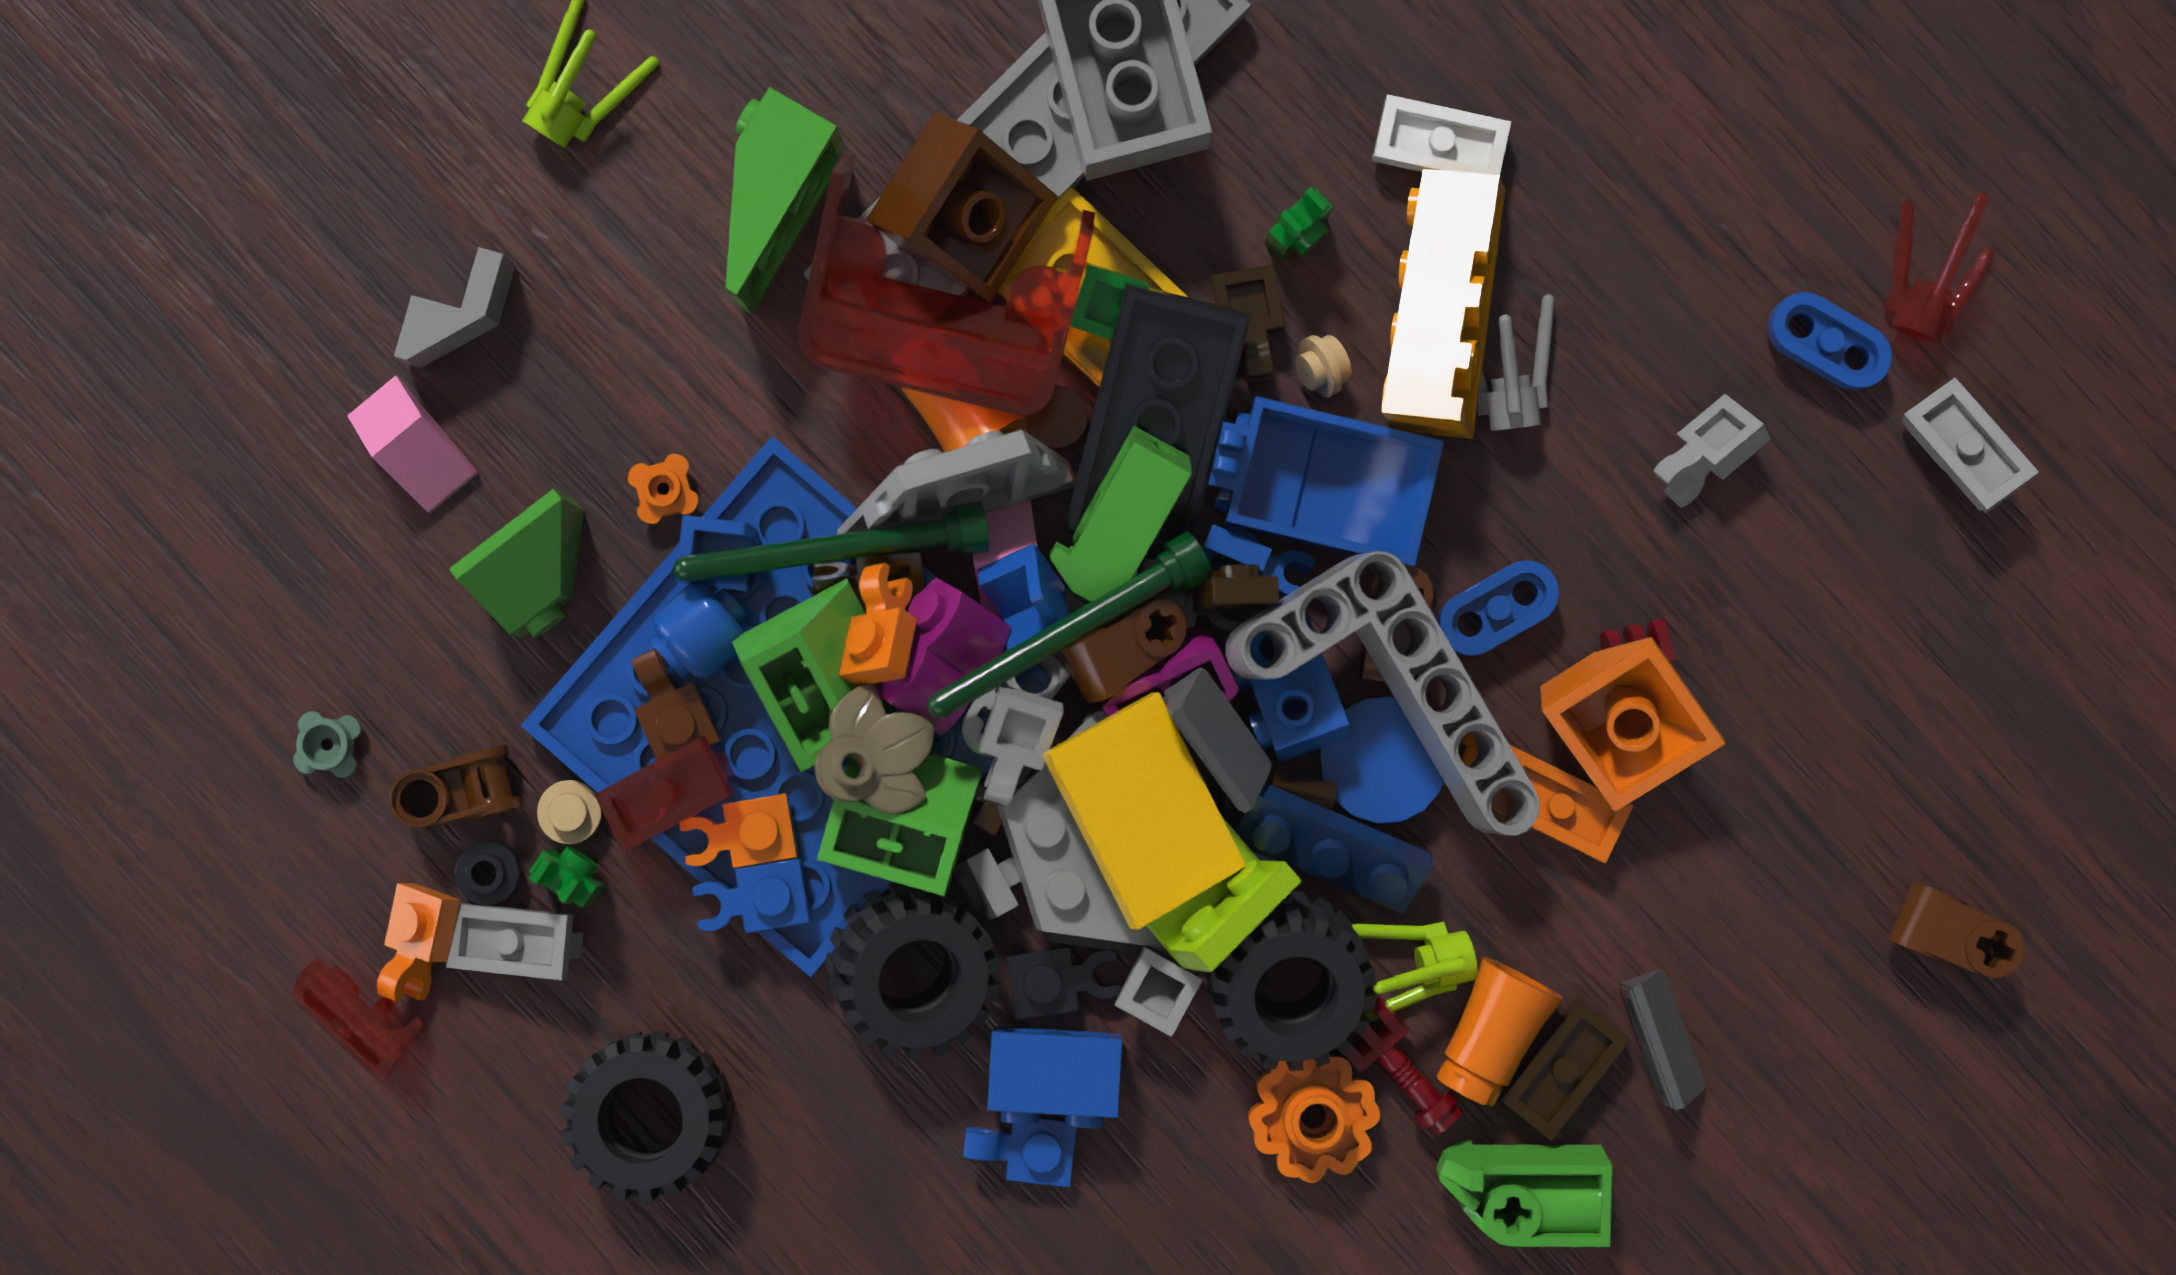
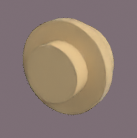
M1312 335L1300 342L1299 356L1296 357L1295 365L1304 386L1311 391L1316 390L1321 396L1326 398L1339 393L1342 384L1350 381L1352 376L1350 360L1342 344L1332 335L1322 338Z
M576 780L560 781L550 786L541 796L537 807L538 822L543 832L552 840L563 844L579 843L591 837L598 829L602 820V804L597 793L589 785Z

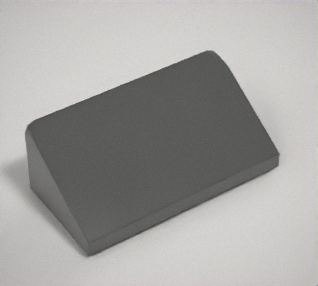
M1203 668L1196 669L1163 692L1165 695L1163 697L1170 717L1238 811L1242 810L1245 814L1253 808L1267 780L1272 766L1271 761L1209 673Z
M1657 969L1620 982L1621 986L1619 989L1659 1102L1676 1111L1685 1108L1704 1091L1705 1081L1667 974L1664 970Z

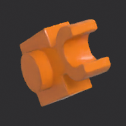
M789 793L722 804L725 823L717 824L707 817H692L679 824L681 831L700 829L708 837V847L703 853L685 857L686 864L690 866L709 864L717 859L724 850H730L733 868L799 857Z

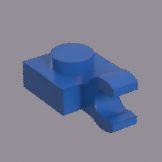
M1213 524L1202 548L1209 560L1212 571H1219L1221 566L1259 565L1260 577L1278 576L1279 600L1300 588L1286 581L1284 571L1294 569L1302 574L1309 575L1315 563V560L1309 554L1299 550H1289L1279 556H1270L1272 549L1261 545L1258 537L1245 529L1228 526L1224 529Z
M1040 1116L1039 1123L1037 1124L1012 1123L1011 1132L966 1127L963 1158L985 1161L1005 1160L1007 1161L1005 1178L1009 1181L1070 1187L1077 1127L1065 1125L1064 1118Z

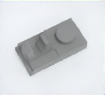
M1956 378L1950 380L1903 415L1901 423L1980 512L1983 510L1987 513L2039 474V471Z
M460 903L446 968L568 980L569 959L581 958L583 932L572 931V914Z

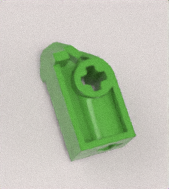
M1133 426L1080 520L1073 535L1074 547L1070 546L1067 548L1056 542L1050 553V559L1059 571L1070 594L1089 604L1132 579L1192 474L1189 455Z
M1457 1140L1443 1151L1436 1171L1439 1181L1459 1200L1463 1212L1489 1238L1498 1244L1511 1247H1610L1612 1164L1601 1145H1473L1471 1140ZM1517 1197L1518 1200L1511 1202L1510 1211H1499V1209L1506 1207L1507 1198Z

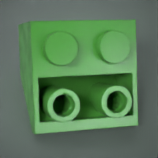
M847 579L748 630L732 641L745 672L801 772L815 765L820 750L831 741L829 718L836 704L849 692L859 687L854 686L839 676L851 617L865 614ZM881 698L886 713L892 704Z
M927 755L923 762L912 770L923 786L926 798L918 805L902 813H882L863 799L851 803L840 802L834 799L817 860L945 896L949 891L983 768L938 755ZM849 758L844 773L849 778L857 779L859 766L854 759Z

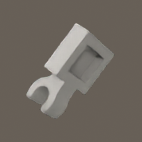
M1724 394L1677 433L1683 447L1676 453L1664 458L1655 467L1653 472L1668 485L1664 489L1665 494L1677 505L1684 507L1699 495L1704 486L1705 478L1710 471L1723 480L1767 444L1771 437L1764 423Z
M1004 684L1000 685L980 740L979 751L994 756L984 783V787H987L984 799L1009 807L1023 765L1040 771L1043 770L1045 760L1041 754L1051 748L1063 715V703Z

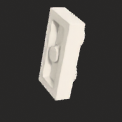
M1387 94L1372 161L1423 172V169L1500 176L1511 121Z

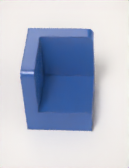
M683 515L678 559L683 556L753 547L756 542L757 529L749 523ZM752 573L694 582H682L676 577L675 580L684 585L700 583L707 588L719 589L724 586L726 590L749 593Z
M1035 543L977 569L979 587L999 612L1004 622L1011 626L1006 642L1007 651L1068 616L1064 584Z

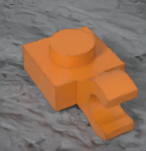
M886 563L867 566L863 569L860 576L859 587L862 599L866 605V614L851 617L839 672L841 678L856 687L902 679L906 675L917 622L916 617L905 611L912 596V581L908 578L887 582L890 566Z
M397 883L384 943L385 946L397 950V953L383 967L379 974L377 994L394 1001H401L403 994L418 1000H425L431 988L432 962H447L460 899L416 883Z

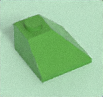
M552 489L449 568V570L459 583L510 635L524 637L527 633H530L533 638H537L549 631L564 618L565 615L560 608L573 598L584 510L576 500Z

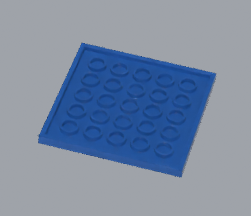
M772 436L706 511L702 518L749 523L757 529L755 546L837 535V529L857 508ZM678 544L521 724V727L701 883L719 881L726 884L729 888L738 887L735 873L737 868L732 867L730 850L722 851L718 858L709 864L702 866L687 865L685 857L703 853L708 847V837L700 829L681 831L679 824L692 817H707L717 824L725 823L722 804L789 793L799 857L766 863L802 858L812 921L757 932L809 977H812L826 961V954L835 951L830 937L835 927L843 930L847 927L848 922L843 916L845 911L851 905L858 911H861L868 905L863 895L876 889L882 896L893 881L817 860L834 799L827 795L819 785L816 778L815 765L803 772L800 771L745 672L738 655L707 679L697 678L691 673L682 679L666 661L678 689L696 682L722 740L660 768L634 711L635 708L650 702L651 699L642 686L631 659L656 649L649 641L656 634L652 626L654 614L688 586L676 581L673 573L674 563L678 559ZM856 558L837 561L857 566ZM814 564L752 573L749 593L727 590L748 614L747 617L738 623L744 632L813 597L812 577L815 576ZM923 566L926 587L937 577ZM708 588L712 594L718 590L714 588ZM1005 644V647H1004V649L1002 650L1001 654H1003L1004 652L1007 651V645H1006V644ZM1038 664L1015 677L1018 686L1029 693H1041L1049 686L1048 673ZM971 702L947 732L939 735L934 731L933 737L940 741L938 756L983 768L982 780L990 768L993 757H983L973 752L965 743L962 734V722L973 704ZM892 705L885 714L887 716L893 713L905 712ZM979 714L977 716L984 722L980 733L983 735L988 718ZM844 757L842 760L843 772L850 757Z

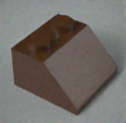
M935 112L866 218V221L910 255L983 301L991 303L1059 196L980 129Z

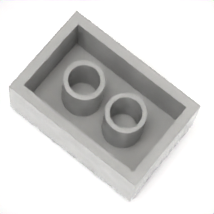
M1037 0L1086 181L1209 149L1212 129L1177 0Z

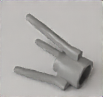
M1547 294L1542 298L1532 387H1530L1529 375L1518 376L1512 319L1506 314L1499 318L1504 378L1491 379L1492 392H1490L1482 372L1477 406L1478 416L1489 415L1490 431L1541 425L1539 408L1548 407L1546 381L1553 326L1554 297Z

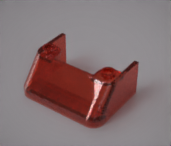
M844 150L831 174L798 328V344L804 356L811 363L825 369L1014 415H1030L1043 409L1050 401L1054 392L1093 235L1095 212L1082 211L1068 271L1045 265H1037L1025 269L1013 281L1006 307L882 277L887 247L880 231L866 221L843 215L856 153Z

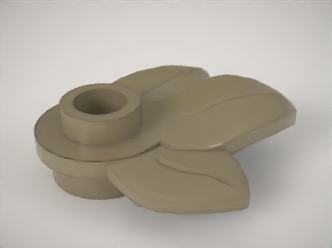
M872 684L859 686L849 692L836 704L830 714L829 728L831 741L820 750L815 763V773L819 785L827 795L837 801L851 803L863 799L882 813H902L913 808L926 798L923 786L912 770L923 762L931 750L934 736L933 725L923 717L911 713H893L886 716L879 693ZM844 757H850L857 762L859 766L857 779L849 778L843 772L842 760Z

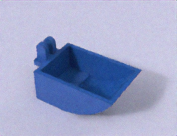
M1256 396L1251 405L1250 413L1238 411L1234 424L1223 421L1208 483L1209 486L1219 488L1214 510L1226 512L1222 528L1228 526L1239 527L1251 532L1255 536L1350 557L1374 551L1388 552L1396 556L1403 565L1415 566L1444 441Z

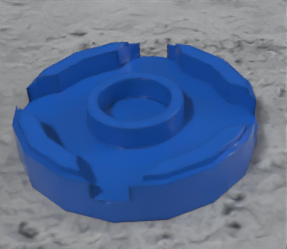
M1394 697L1366 698L1345 709L1344 711L1350 724L1351 737L1325 746L1320 752L1323 780L1337 783L1335 801L1352 816L1375 824L1399 823L1423 812L1440 793L1444 780Z

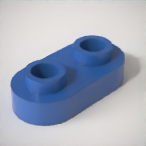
M1810 292L1792 294L1779 302L1769 315L1767 332L1775 349L1842 389L1849 391L1866 389L1883 379L1890 368L1892 351L1886 337L1876 328L1817 294ZM1792 317L1802 318L1807 323L1808 333L1805 338L1795 337L1791 333L1789 322ZM1847 349L1857 350L1861 354L1863 363L1860 370L1850 369L1846 365L1844 354Z
M1530 560L1515 562L1449 599L1440 609L1437 623L1456 654L1461 656L1483 654L1547 618L1553 612L1558 602L1559 587L1553 573L1541 563ZM1518 582L1528 583L1534 591L1533 601L1527 606L1518 604L1513 598V588ZM1463 613H1471L1479 621V630L1473 637L1464 636L1458 630L1457 621Z

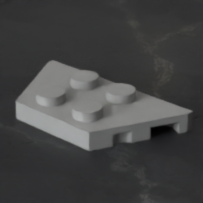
M1024 430L1005 435L1001 431H990L974 437L965 447L941 453L938 449H930L908 458L904 465L897 466L837 529V535L942 520L943 513L953 512L954 505L981 501L985 514L1073 488L1075 487L1076 479L1067 459Z
M1104 709L1090 712L1081 721L1083 724L1068 739L1107 718ZM1045 762L1042 771L1036 769L1035 773L1024 784L1018 785L1015 788L1009 807L1002 804L997 806L1036 930L1165 948L1146 925L1138 930L1130 929Z

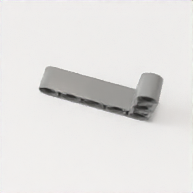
M1374 551L1346 558L1280 599L1279 603L1269 606L1240 624L1230 633L1226 642V658L1229 666L1241 677L1261 680L1276 679L1288 674L1356 631L1467 821L1474 828L1482 832L1501 835H1518L1526 832L1535 824L1539 815L1540 805L1535 788L1414 581L1396 556L1388 552ZM1366 565L1373 567L1379 573L1381 579V589L1373 600L1365 596L1359 585V576ZM1313 598L1321 601L1328 613L1327 624L1319 634L1313 632L1307 626L1305 620V609ZM1400 621L1406 623L1413 633V645L1405 656L1395 649L1392 641L1394 628ZM1258 632L1266 634L1272 640L1274 646V656L1265 668L1258 666L1252 660L1250 654V643ZM1434 677L1443 683L1446 690V699L1438 711H1434L1428 705L1425 697L1426 687ZM1467 733H1470L1478 744V755L1475 761L1467 767L1460 759L1458 748L1461 739ZM1503 788L1510 799V810L1508 815L1498 822L1493 816L1491 801L1494 794Z

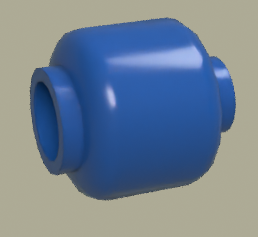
M692 583L654 614L652 626L656 634L649 641L682 679L690 673L697 678L707 679L737 655L732 641L745 633L738 623L747 617L748 614L724 586L712 594L704 585Z

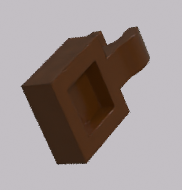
M656 649L631 659L634 670L651 699L650 702L635 708L634 711L660 768L722 740L696 682L678 689L665 659Z

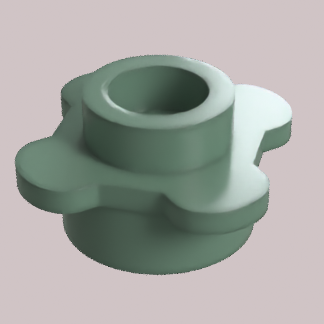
M310 711L302 715L298 721L300 732L296 741L297 752L293 758L295 767L304 774H312L316 770L332 771L338 778L352 775L358 765L353 753L355 739L362 733L360 722L351 715H344L338 720L323 718L316 711ZM327 738L333 742V747L329 751L324 750L322 747L323 741Z

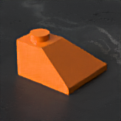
M1652 637L1593 652L1540 686L1542 712L1614 812L1726 744L1725 739Z

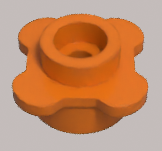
M670 454L664 462L651 466L638 463L630 469L628 482L637 490L640 501L637 514L643 522L654 525L659 523L663 516H673L678 513L690 515L697 509L699 497L697 493L692 491L690 480L687 477L690 464L682 455ZM662 483H666L669 486V492L666 495L658 493V486Z

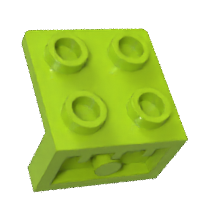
M1222 815L1221 817L1246 867L1146 925L1179 965L1186 969L1212 972L1301 882L1286 862L1259 860Z

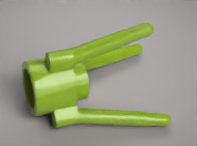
M571 0L538 86L526 104L529 110L522 119L524 123L565 149L573 136L585 143L595 126L659 65V60L655 56L649 57L585 116L582 115L581 111L587 102L569 90L596 39V33L593 30L588 29L584 32L557 83L555 80L578 23L585 0Z
M1444 922L1425 926L1351 924L1359 938L1424 940L1425 945L1416 947L1414 950L1416 970L1378 981L1377 984L1373 985V990L1376 994H1384L1420 983L1423 984L1386 1000L1395 1012L1434 995L1457 990V984L1476 980L1478 974L1476 955L1471 939L1464 930L1448 933ZM1364 1010L1367 1019L1371 1023L1379 1020L1373 1010Z

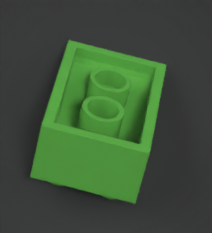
M770 87L761 102L754 98L747 104L735 128V132L740 137L736 142L726 289L740 308L753 315L848 154L836 125Z

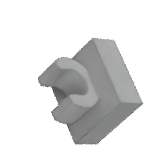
M987 848L956 865L953 876L979 924L992 920L1019 905L1010 890V887L1021 882L1013 857L996 864Z

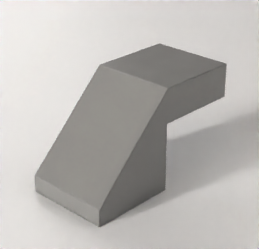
M478 247L461 308L411 295L394 357L409 366L421 369L498 326L516 265L502 253Z
M1143 945L1140 955H1138L1115 1002V1006L1172 1037L1203 981L1201 976L1203 971L1182 968L1166 948Z

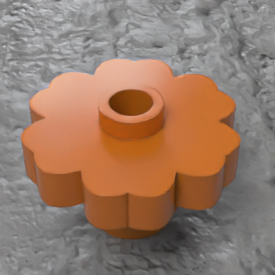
M1328 1054L1330 1063L1317 1067L1314 1059L1303 1061L1304 1070L1289 1071L1286 1061L1280 1060L1276 1070L1270 1068V1071L1264 1072L1256 1081L1258 1094L1263 1101L1253 1105L1248 1112V1121L1253 1130L1254 1144L1258 1151L1264 1154H1276V1165L1280 1173L1286 1177H1299L1305 1182L1316 1183L1325 1175L1327 1168L1337 1174L1347 1175L1354 1170L1358 1161L1366 1158L1372 1150V1143L1365 1130L1375 1126L1380 1119V1111L1375 1103L1374 1088L1364 1078H1352L1351 1065L1342 1055ZM1313 1104L1322 1105L1324 1117L1320 1123L1307 1125L1301 1120V1114L1308 1106Z

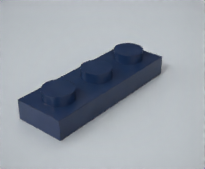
M1267 783L1264 784L1253 808L1245 814L1241 810L1231 825L1252 851L1276 861L1286 862L1290 867L1402 914L1432 870L1433 853Z

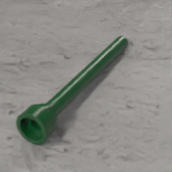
M981 501L954 505L953 512L942 514V520L683 556L674 563L673 573L682 582H694L945 545L948 552L959 550L961 556L987 553L989 551L988 527Z
M1185 532L1164 544V552L1156 556V565L931 695L927 703L930 714L936 718H945L1168 587L1176 591L1185 586L1188 590H1191L1213 577V571L1203 549L1189 532Z

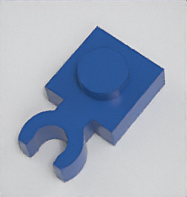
M802 858L735 869L738 885L736 888H729L726 884L719 881H706L692 888L693 896L713 894L721 903L720 913L715 918L697 921L698 929L714 931L720 929L737 915L743 916L745 933L812 921Z

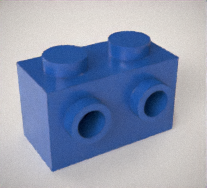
M1305 609V620L1307 626L1314 632L1309 616ZM1258 632L1250 643V654L1252 660L1262 668H1265L1271 662L1274 656V646L1272 640L1266 634ZM1322 652L1288 674L1276 679H1246L1237 675L1230 667L1239 691L1251 688L1259 709L1248 714L1253 732L1262 749L1273 747L1278 763L1351 737L1350 724Z
M994 1026L991 1037L987 1111H1001V1121L1006 1123L1037 1124L1040 1120V1114L1066 1115L1065 1125L1084 1128L1104 1127V1117L1118 1118L1122 1034Z

